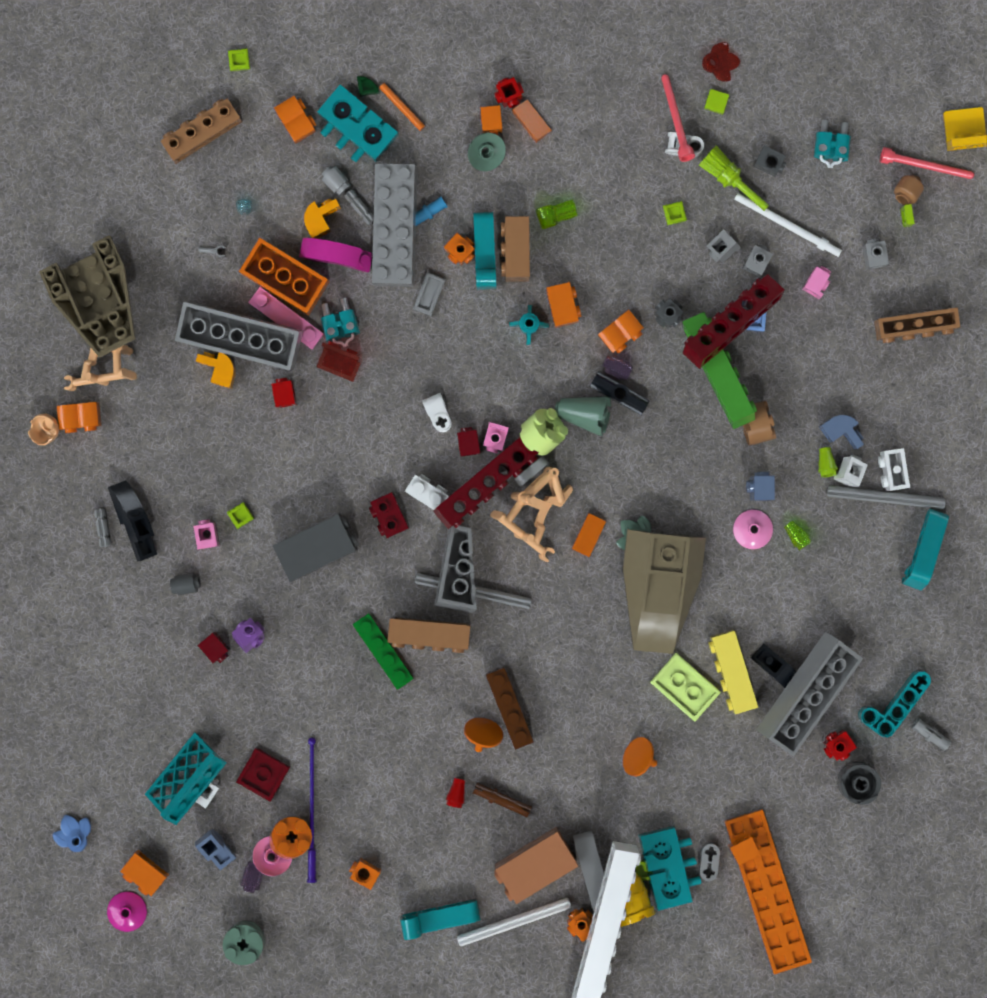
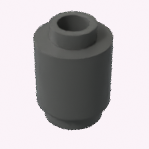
M194 572L175 576L170 579L172 593L184 595L198 592V588L201 587L200 577L196 576Z

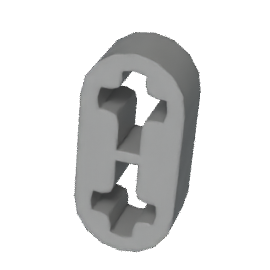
M544 456L540 457L514 480L520 487L523 486L549 464L548 460Z
M712 842L704 844L701 850L699 874L705 881H713L718 875L720 850ZM713 847L716 854H712L711 860H708L709 855L705 851ZM708 863H710V868L714 873L706 877L703 870H707Z

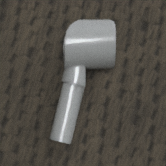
M219 245L216 248L199 247L198 251L215 254L218 258H223L225 255H219L217 250L220 248L226 249V247L223 245Z

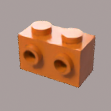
M570 282L546 287L555 328L578 323L581 311L579 305L575 306L574 298H577L575 286L571 287Z
M140 850L134 853L120 871L123 873L122 877L129 883L134 882L139 886L138 890L146 896L148 894L152 896L169 876L166 871Z

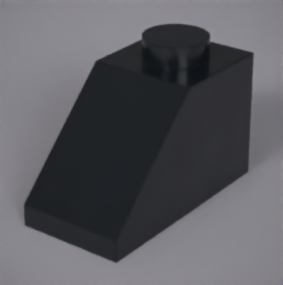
M764 643L751 657L756 664L784 688H786L796 674V671Z

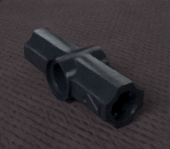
M599 371L590 385L591 388L610 397L614 402L625 406L642 416L650 402L648 399L628 389L625 385L614 381ZM618 388L623 389L625 392V397L622 399H618L614 395L615 390Z

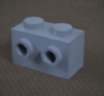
M757 472L755 476H751L750 480L746 481V492L750 493V501L775 500V476H769V472Z

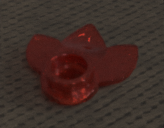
M726 42L714 45L711 53L705 55L702 60L704 70L713 73L716 79L722 82L731 80L729 71L736 69L741 62L735 54L728 53L729 44ZM711 59L715 62V65L711 64Z

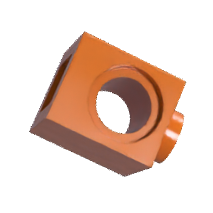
M500 105L480 107L482 133L491 132L499 136V133H502Z
M750 834L728 845L739 866L761 855L758 850L761 846L757 838H752Z
M360 858L359 862L354 861L349 870L352 873L350 879L371 890L381 873V869ZM362 868L367 869L369 876L366 878L361 877L359 870Z

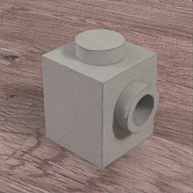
M879 238L867 240V244L862 246L866 270L889 265L885 241L879 242Z
M755 245L742 269L760 278L773 254L769 252L770 249L766 246Z

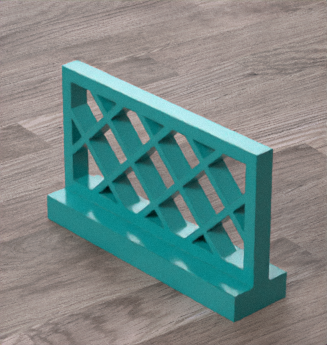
M194 733L147 790L145 795L161 812L160 815L164 820L177 825L227 762L218 756L199 734ZM198 741V750L192 751L193 745ZM209 753L206 759L202 762L203 754ZM197 755V763L191 764V757ZM186 757L185 766L180 767V761ZM196 768V771L190 777V769ZM185 770L184 779L178 780L179 771ZM170 773H173V781L167 782V777ZM183 784V787L177 793L178 785ZM172 786L171 795H166V787ZM158 788H161L160 797L155 798L153 794ZM171 799V802L164 809L165 800Z

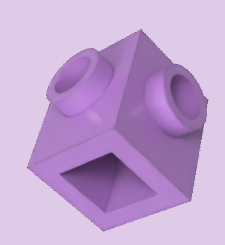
M251 618L240 622L236 630L232 632L233 639L245 653L249 652L253 647H259L263 643V639H265L263 626L258 621L254 622Z

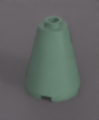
M607 396L561 398L560 402H556L555 411L560 419L598 436H603L609 422L610 413L607 406L611 407V398Z

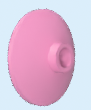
M747 510L736 518L733 533L741 546L748 549H759L770 541L773 534V525L770 518L762 511ZM753 525L758 529L756 533H752L750 530Z
M269 836L261 839L254 847L252 854L253 863L257 870L264 875H281L289 868L292 859H284L271 849ZM268 854H272L274 856L273 861H270L268 859Z

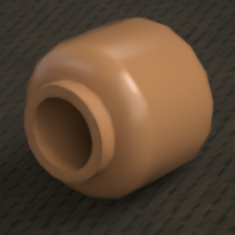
M915 175L903 176L894 189L896 200L903 205L916 203L924 190L921 179Z

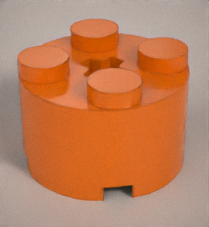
M287 817L280 820L273 827L269 836L271 849L284 859H294L301 856L309 849L312 841L310 827L305 820L297 817ZM289 833H291L292 836H295V839L292 841V843L290 842V840L286 839Z

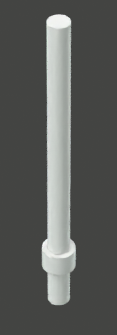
M737 193L736 201L814 243L818 249L826 250L837 257L842 252L841 249L828 243L829 240L824 237L819 238L769 209L763 211L751 199Z

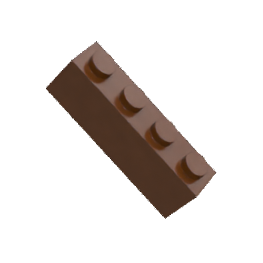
M505 667L486 673L487 680L515 750L534 743Z

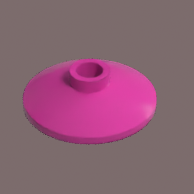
M121 892L115 895L109 902L107 916L113 927L120 931L130 932L138 929L144 923L147 916V907L144 900L138 894ZM128 910L129 916H124L122 911Z

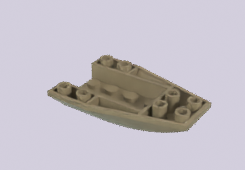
M110 235L92 244L96 253L62 270L56 262L39 271L52 303L99 358L136 339L126 270Z
M627 529L623 575L633 650L673 654L702 577L706 537L658 534Z

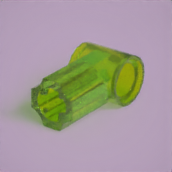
M573 199L553 206L546 205L535 210L541 229L553 227L559 222L578 216Z

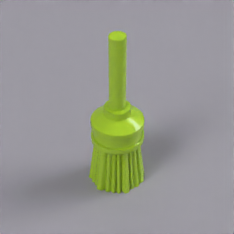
M717 145L698 165L717 178L716 181L720 182L724 188L731 185L734 188L737 187L763 211L769 206L742 181L743 178L740 177L741 168H738L734 162H731Z

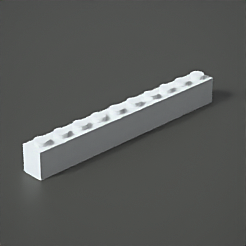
M612 842L571 998H601L602 993L606 991L607 982L605 980L606 976L611 973L612 965L610 961L616 954L615 943L616 939H619L621 935V920L624 921L626 917L625 905L626 902L630 901L631 884L635 883L636 879L635 868L636 865L639 866L641 861V854L638 852L636 845Z

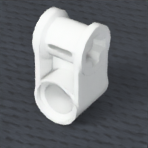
M668 132L669 142L665 153L678 156L680 144L676 132ZM685 135L689 145L692 143L700 145V149L694 151L695 157L700 156L704 149L703 140L697 136Z
M441 393L422 400L435 429L439 432H447L451 428L452 422ZM440 418L447 420L444 428L440 425L437 426Z

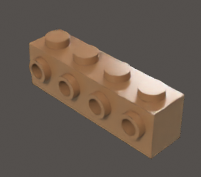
M228 98L216 101L213 104V108L208 111L206 109L202 110L196 115L197 118L192 121L187 120L183 122L178 130L175 132L169 131L163 136L164 139L161 140V143L175 164L242 123Z
M958 307L880 318L874 321L877 341L883 340V343L895 342V338L900 337L903 338V341L915 339L914 335L921 334L922 338L935 336V332H942V335L953 334L954 330L960 328Z

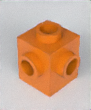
M456 233L444 246V250L449 254L447 256L448 259L455 265L457 263L461 266L464 263L468 264L475 257L473 254L475 252L473 247L475 244L467 236L463 238ZM462 248L464 251L460 253L458 249Z
M576 908L568 915L567 924L569 926L566 928L573 937L577 935L584 942L588 937L593 914L589 910L585 912L583 908L580 910Z

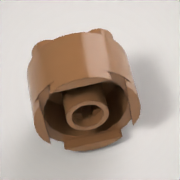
M766 400L754 403L757 409L755 420L743 425V432L749 446L776 439L775 430L772 427L775 426L772 414L769 415L767 413L769 412V407Z

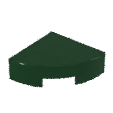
M357 76L360 97L380 94L377 85L372 80L364 76Z

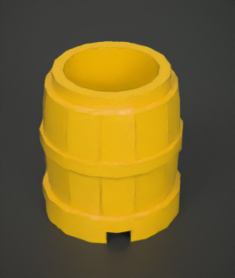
M637 873L635 883L631 884L630 901L626 902L625 905L626 917L624 921L621 920L620 927L636 923L645 917L648 918L656 914L654 906H651L648 890Z

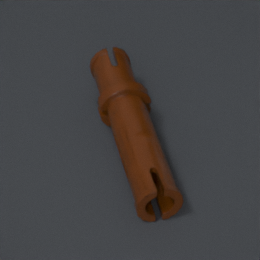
M479 782L476 783V788L472 792V794L487 799L491 804L494 802L526 818L529 815L527 811H531L532 808L531 805L529 806L498 792V789H491Z

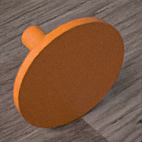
M473 718L465 724L464 734L470 742L475 744L474 749L476 752H482L483 747L492 748L498 746L502 742L503 731L492 720Z
M639 737L627 746L623 756V767L627 774L636 777L644 774L650 766L656 767L657 760L653 759L654 748L650 740Z

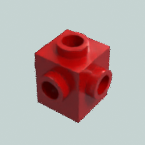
M514 77L510 79L504 78L496 85L494 96L497 103H502L504 108L507 106L513 108L520 104L519 101L522 100V93L524 91L520 82L516 83ZM506 92H511L512 95L509 96V97H506V96H505V93H506Z
M843 729L838 733L834 731L825 737L827 740L823 742L826 746L823 748L829 759L833 757L836 761L847 759L851 755L850 752L857 748L848 733Z

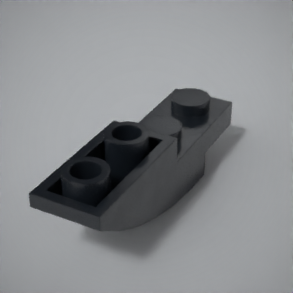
M125 480L109 486L108 490L120 525H125L137 562L157 555L152 536H154L152 526L142 504L129 483Z

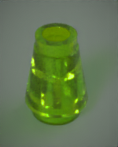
M793 520L784 527L794 548L797 547L799 551L812 542L809 538L810 535Z

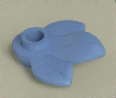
M64 815L61 821V830L53 833V839L60 847H69L73 852H81L87 846V836L91 832L90 821L86 817L78 822L74 817ZM78 838L79 844L75 845L74 841Z

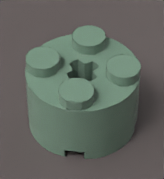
M240 921L234 924L223 939L225 957L238 965H248L255 962L265 946L264 933L256 923L251 921ZM242 939L246 940V947L242 946Z

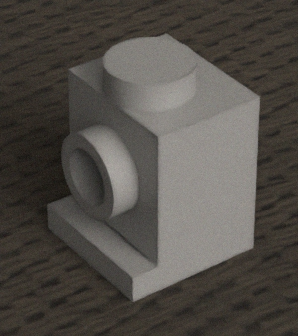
M724 229L707 245L710 250L708 254L715 262L720 260L722 263L736 250L741 248Z

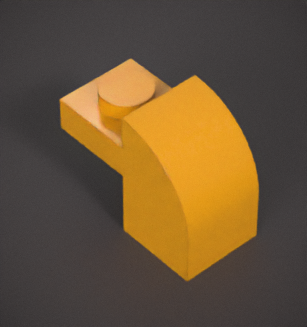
M330 198L325 200L319 208L315 201L307 207L304 214V223L311 238L318 239L331 232L324 217L341 209L336 199L332 200Z
M204 352L203 355L197 354L196 362L214 367L210 382L232 389L236 375L233 361L227 355L220 352L217 359H215L214 354Z

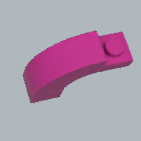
M303 238L299 257L314 262L341 265L369 273L373 253L343 243Z

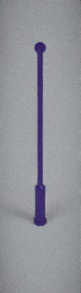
M313 737L308 739V744L310 745V829L312 841L308 850L307 883L317 882L316 850L314 849V744L316 740Z

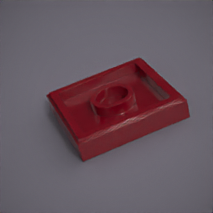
M256 747L236 783L271 802L290 766Z

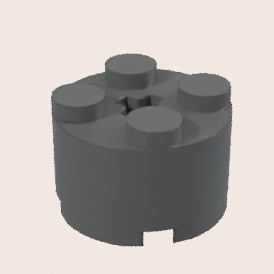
M853 762L847 764L839 772L837 784L839 791L846 799L855 804L865 805L877 798L881 789V778L877 771L862 762ZM858 779L863 781L861 782V787L855 785Z

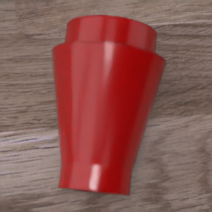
M454 778L445 799L447 800V806L462 809V805L465 804L466 780Z

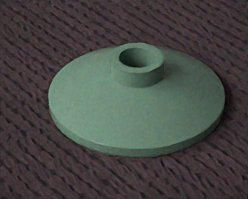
M491 132L476 136L468 148L470 164L479 171H491L498 167L505 157L506 148L504 141L497 134ZM487 147L486 151L482 153L483 148Z

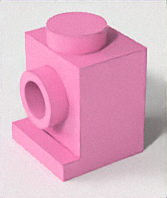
M822 266L814 268L802 290L820 299L823 296V293L820 291H825L830 283L828 278L831 271Z
M489 422L483 446L487 447L486 451L497 454L498 450H503L509 427ZM498 435L499 441L493 442L491 437Z
M210 519L198 521L199 525L193 526L197 550L220 546L216 524L214 522L210 523ZM206 530L210 531L209 538L204 537Z

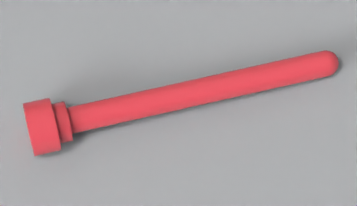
M664 74L661 80L680 144L678 156L680 161L687 162L695 157L694 149L687 143L669 76Z
M883 147L880 156V163L884 164L893 163L894 161L967 179L974 177L972 171L895 154V151L887 147Z

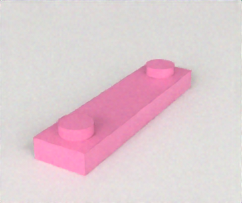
M259 287L248 302L276 324L303 330L301 342L312 350L324 335V333L261 287Z

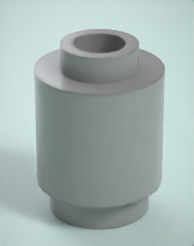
M329 166L322 173L324 176L322 181L334 194L337 193L341 196L351 186L348 183L347 177L336 166L333 168Z

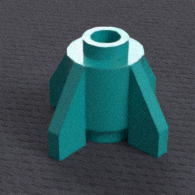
M528 305L527 314H524L520 321L509 322V327H519L522 333L527 335L526 345H530L531 335L535 334L538 328H549V323L539 322L538 317L532 314V305ZM527 320H531L533 323L531 327L526 325Z

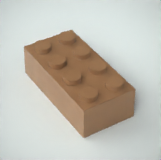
M391 617L388 643H392V647L404 648L405 644L412 645V649L424 650L425 646H430L433 651H444L445 648H452V652L464 653V649L468 650L471 624Z

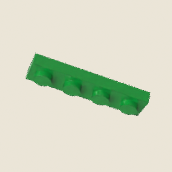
M369 613L352 624L397 690L414 679Z

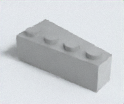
M452 526L448 530L434 606L474 613L477 610L472 557V533L469 527L458 526L455 529Z

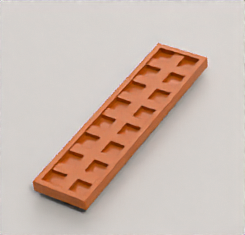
M763 809L725 820L731 843L750 834L752 838H757L761 846L758 849L761 855L740 865L739 869L773 974L775 975L812 963Z

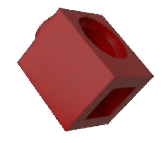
M287 378L276 379V383L271 384L275 407L283 408L297 405L293 381H288Z

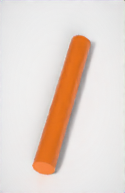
M385 83L379 87L419 131L425 127L422 121Z

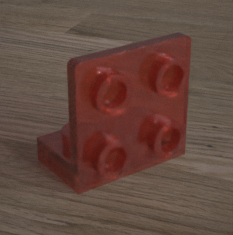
M328 341V344L323 342L321 346L324 349L316 367L354 382L362 363V359L359 357L360 354L348 348L346 351L341 350L340 345Z

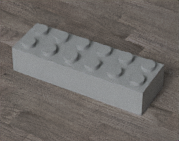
M375 164L372 284L375 286L415 287L418 168L415 164Z
M185 301L183 302L175 341L286 370H293L303 330Z
M825 632L756 730L794 757L863 658L840 640Z

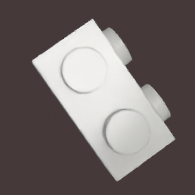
M904 448L880 452L878 464L883 469L884 476H881L882 487L886 488V491L910 488Z
M423 474L419 477L415 475L405 490L409 495L433 510L449 497L446 494L448 490L440 485H437V487L429 484L431 480Z

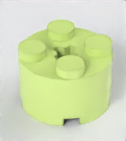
M539 409L522 423L520 437L529 450L540 452L538 455H547L565 439L568 429L564 426L554 409Z

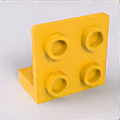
M983 107L951 110L943 113L947 151L987 147Z

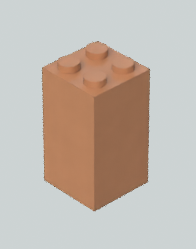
M555 827L497 862L494 875L499 884L504 883V892L510 901L514 900L518 904L577 868L578 862L558 828Z

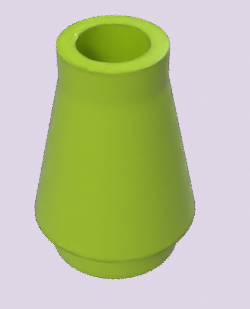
M820 448L818 473L821 474L822 478L836 476L838 468L831 448Z

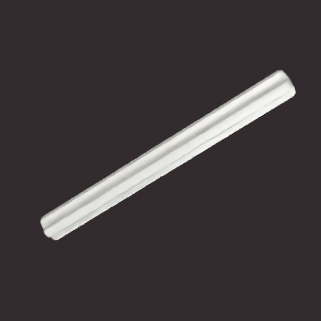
M564 898L457 936L460 946H464L571 908L569 898Z

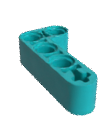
M493 212L473 213L477 290L496 289Z
M931 508L927 511L911 565L905 570V578H902L903 585L921 591L929 584L946 531L949 515Z
M921 670L914 671L882 714L872 707L864 706L858 712L859 720L882 737L888 738L892 736L931 683L930 675ZM918 676L922 677L924 681L922 684L918 683V679H916ZM910 685H914L915 688H918V691L910 687ZM910 690L913 694L912 699L906 701L904 694ZM899 706L901 713L899 716L894 717L892 710L894 707ZM871 710L873 717L871 720L866 721L864 714L866 711ZM886 722L889 725V729L887 732L882 733L880 726Z
M476 899L411 912L400 917L404 940L416 939L421 937L423 933L481 920Z

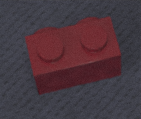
M393 492L370 502L372 506L369 507L373 518H378L380 524L377 527L381 536L385 535L386 538H390L409 529Z

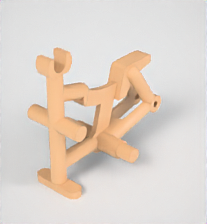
M123 345L112 351L113 373L96 375L90 373L91 366L96 365L98 355L90 348L88 360H85L83 364L81 378H75L70 375L65 376L64 379L71 381V384L68 387H64V389L75 391L77 386L97 383L107 386L109 381L136 380L137 375L135 372L121 368V354L131 355L133 349Z
M549 466L545 467L543 472L524 491L511 493V498L517 502L507 516L505 513L497 510L492 511L490 517L498 520L511 530L515 538L525 541L540 553L539 558L545 562H549L545 557L547 551L552 554L555 553L554 549L543 547L540 544L545 531V526L543 525L545 517L552 505L562 507L573 491L571 485H567L562 490L558 477L559 470ZM549 483L552 496H545L543 500L536 498L535 495ZM524 505H529L539 510L534 522V526L537 528L535 535L526 533L512 522Z

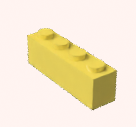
M731 630L711 636V642H708L711 653H715L717 658L714 664L717 673L721 672L723 680H720L723 692L727 691L729 699H726L728 710H732L736 715L758 708L735 631Z

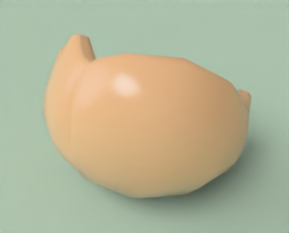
M47 413L38 414L30 421L31 428L28 431V435L37 445L45 446L57 438L59 424L53 416Z

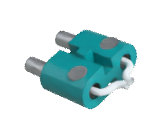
M822 120L821 132L816 133L814 157L826 163L828 168H833L834 165L848 161L851 136L847 135V122H842L841 132L834 135L832 132H828L829 121ZM828 158H829V159H833L832 161H838V162H833V163L830 165V163H829L828 161H826V160H828Z
M347 298L340 299L343 311L335 315L330 314L328 303L321 304L324 315L321 318L326 342L341 344L343 347L348 346V343L360 331L355 312L349 308ZM344 337H346V338L351 337V338L347 339L345 343H344V342H341V341H338V340H341V339L344 338Z

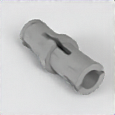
M917 718L911 726L912 729L924 736L926 741H931L943 751L947 750L951 744V740L940 734L937 728L929 726L920 718Z

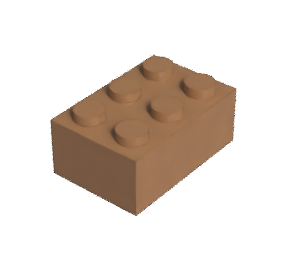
M529 216L505 217V222H501V237H505V242H501V257H505V262H501V277H505V282H527L530 279Z

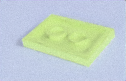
M677 653L670 658L650 681L652 685L694 722L721 693Z

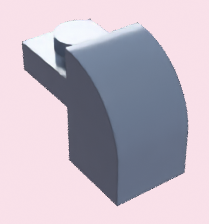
M838 415L828 419L819 426L830 443L844 435L854 450L864 445L861 441L863 437L857 429L853 430V427L859 423L850 416Z
M214 829L209 830L195 841V847L207 861L211 859L219 870H222L236 859V855Z

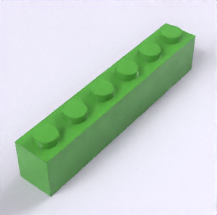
M705 312L682 321L687 338L691 335L694 337L704 324L708 325L711 323V317L707 318ZM721 350L702 368L732 428L736 429L754 421L757 409L754 402H749L747 398L749 394L746 386L740 384L738 380L740 375L737 368H732L730 364L732 360L729 352Z

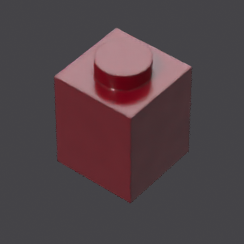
M472 427L461 428V432L457 433L460 457L479 455L480 448L477 430H473Z
M216 632L211 633L197 645L213 664L217 661L221 663L229 657L227 654L230 651L229 647Z

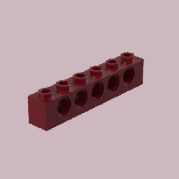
M768 274L762 279L758 278L752 284L751 289H745L735 302L732 300L725 307V311L722 313L718 312L712 318L711 323L708 325L704 324L698 330V334L687 338L684 342L683 354L701 369L780 301L785 289Z
M519 437L436 507L433 512L448 530L452 526L456 529L465 521L463 517L467 513L470 516L479 509L477 505L480 502H488L494 496L493 491L497 488L501 491L509 484L507 480L511 476L516 478L524 471L522 467L526 463L529 466L538 459L536 455L539 452L529 450L522 442L521 437ZM513 454H519L522 457V461H515ZM499 466H504L507 469V474H501ZM485 478H489L492 481V487H487L484 484ZM469 491H475L478 499H471ZM454 504H461L463 512H457L454 509Z

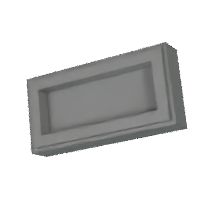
M427 272L413 310L432 316L446 279Z

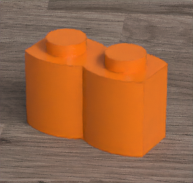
M292 96L274 107L295 144L316 132L314 129L316 123L311 115L306 116L303 111L306 107L301 98L296 99L295 96Z
M628 310L601 331L598 337L611 353L616 351L619 354L627 347L625 344L630 339L635 341L643 334L641 330L644 327L632 312Z
M99 402L57 406L59 430H65V434L77 433L79 428H84L85 431H96V427L102 426Z

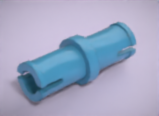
M441 196L427 206L423 205L422 209L416 212V226L427 219L431 220L433 215L448 207Z

